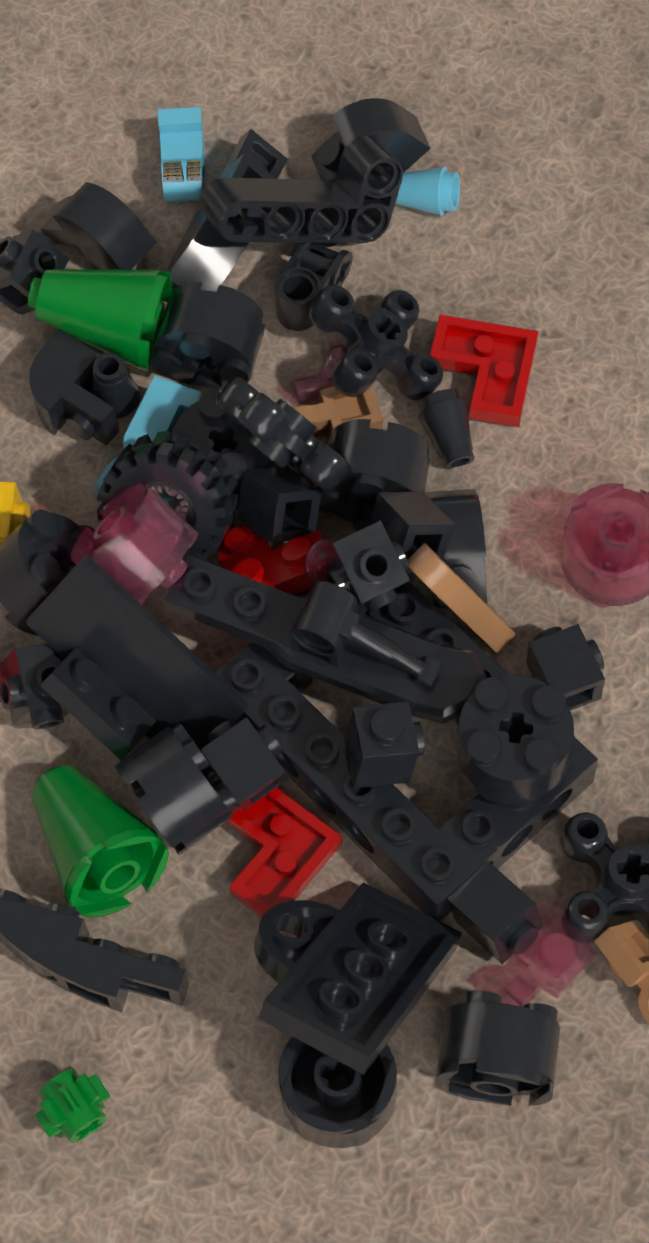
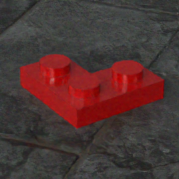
M440 314L430 355L440 363L444 370L477 375L469 418L520 427L539 331Z
M238 526L226 533L217 549L221 568L292 595L312 588L314 583L318 581L326 582L324 570L328 571L321 557L320 551L327 547V543L320 530L303 537L294 538L274 549L273 543H270L247 526Z
M276 788L247 810L243 811L242 808H239L232 813L233 817L225 822L260 849L229 886L230 895L261 918L273 906L296 900L343 844L342 835Z

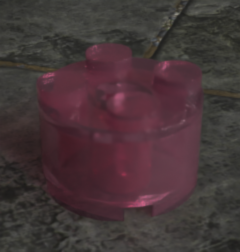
M137 483L114 497L99 512L104 520L98 526L95 533L87 526L79 536L71 552V560L76 565L85 556H90L138 602L143 604L149 593L159 584L165 588L170 587L183 575L187 568V563L182 558L197 539L198 533L155 490L151 489L147 484L144 487L141 483Z
M618 483L596 486L576 499L567 517L561 548L562 570L572 588L597 607L606 608L629 605L649 595V492L642 489L639 493L624 489V484Z

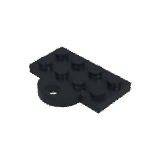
M364 882L340 910L327 904L308 900H293L277 904L263 915L254 941V952L260 966L271 978L278 982V985L264 1000L259 1019L325 1053L338 1062L365 1074L457 949L462 932ZM278 931L291 933L297 938L287 937Z

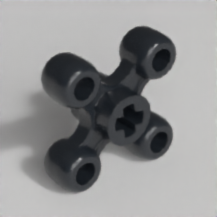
M335 284L327 285L314 297L309 307V317L312 323L322 331H338L348 339L344 348L345 354L335 364L331 374L332 383L339 393L351 398L361 396L371 387L377 375L383 369L392 372L397 377L400 391L412 400H422L439 387L443 379V368L440 363L429 354L421 353L415 355L404 346L408 339V330L416 322L420 312L417 300L410 293L404 290L391 291L380 301L376 310L370 313L369 316H365L355 309L354 298L342 286Z
M238 376L230 380L218 395L216 406L249 430L252 434L247 440L281 468L285 469L288 464L325 492L332 491L348 472L349 462L324 442H320L313 437L312 434L317 427L281 398L275 403L267 395L258 392Z
M582 812L572 816L562 832V849L572 860L581 863L586 862L592 866L597 873L599 882L598 886L592 891L579 892L573 895L566 903L561 922L567 936L574 941L582 943L591 942L602 934L607 926L608 918L613 913L620 915L638 913L645 919L649 929V837L646 846L643 848L634 845L618 848L609 839L606 824L600 817L589 812ZM626 877L630 878V883L626 881Z

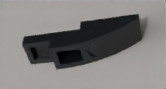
M250 129L240 137L220 178L278 179L287 158ZM199 209L195 213L166 272L172 273L171 289L174 290L185 283L203 282L201 290L216 292L218 286L223 283L249 242L228 241Z
M0 889V941L17 958L39 975L70 993L119 1012L123 1011L129 991L183 1006L189 988V981L186 970L179 968L180 963L175 959L156 953H149L146 959L126 954V949L122 945L106 939H94L93 944L87 943L90 934L84 919L79 918L80 914L76 910L56 903H49L46 909L27 904L26 898L20 894Z

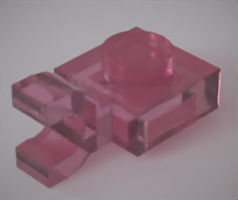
M553 915L539 930L534 943L525 952L516 955L515 963L523 971L505 987L504 992L507 994L502 998V1003L523 1007L524 1004L531 1003L544 988L558 999L593 961L597 952L585 942L574 941L567 936L563 930L562 922Z

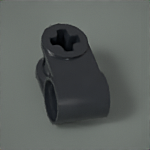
M297 243L290 260L277 277L275 283L277 319L282 326L293 331H304L314 326L309 317V307L312 300L327 285L335 284L342 286L350 272L353 259L352 252L344 249L337 252L317 243Z

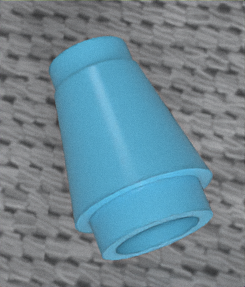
M447 167L403 172L395 204L443 216L445 211L455 212L460 197L458 172H448Z

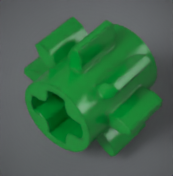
M69 1069L52 1078L39 1091V1096L43 1100L39 1104L42 1109L35 1114V1117L49 1138L58 1134L60 1138L66 1136L70 1143H76L93 1134L107 1120L103 1112L106 1108L103 1103L111 1096L96 1074L88 1078L86 1073L79 1076L75 1069Z

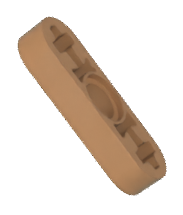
M423 543L407 559L409 568L496 653L516 635L502 618L427 544Z

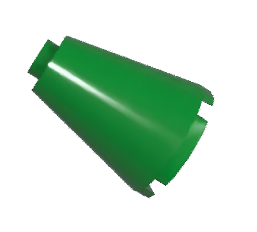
M47 269L42 278L34 277L29 292L28 306L35 308L36 319L105 353L117 354L122 358L123 362L131 366L149 371V366H152L153 346L164 315L165 302H168L171 294L172 273L162 270Z
M73 766L52 767L39 776L32 790L31 799L66 900L72 907L77 909L80 915L86 918L105 917L119 912L132 904L123 896L141 885L148 892L157 883L166 869L169 852L161 836Z

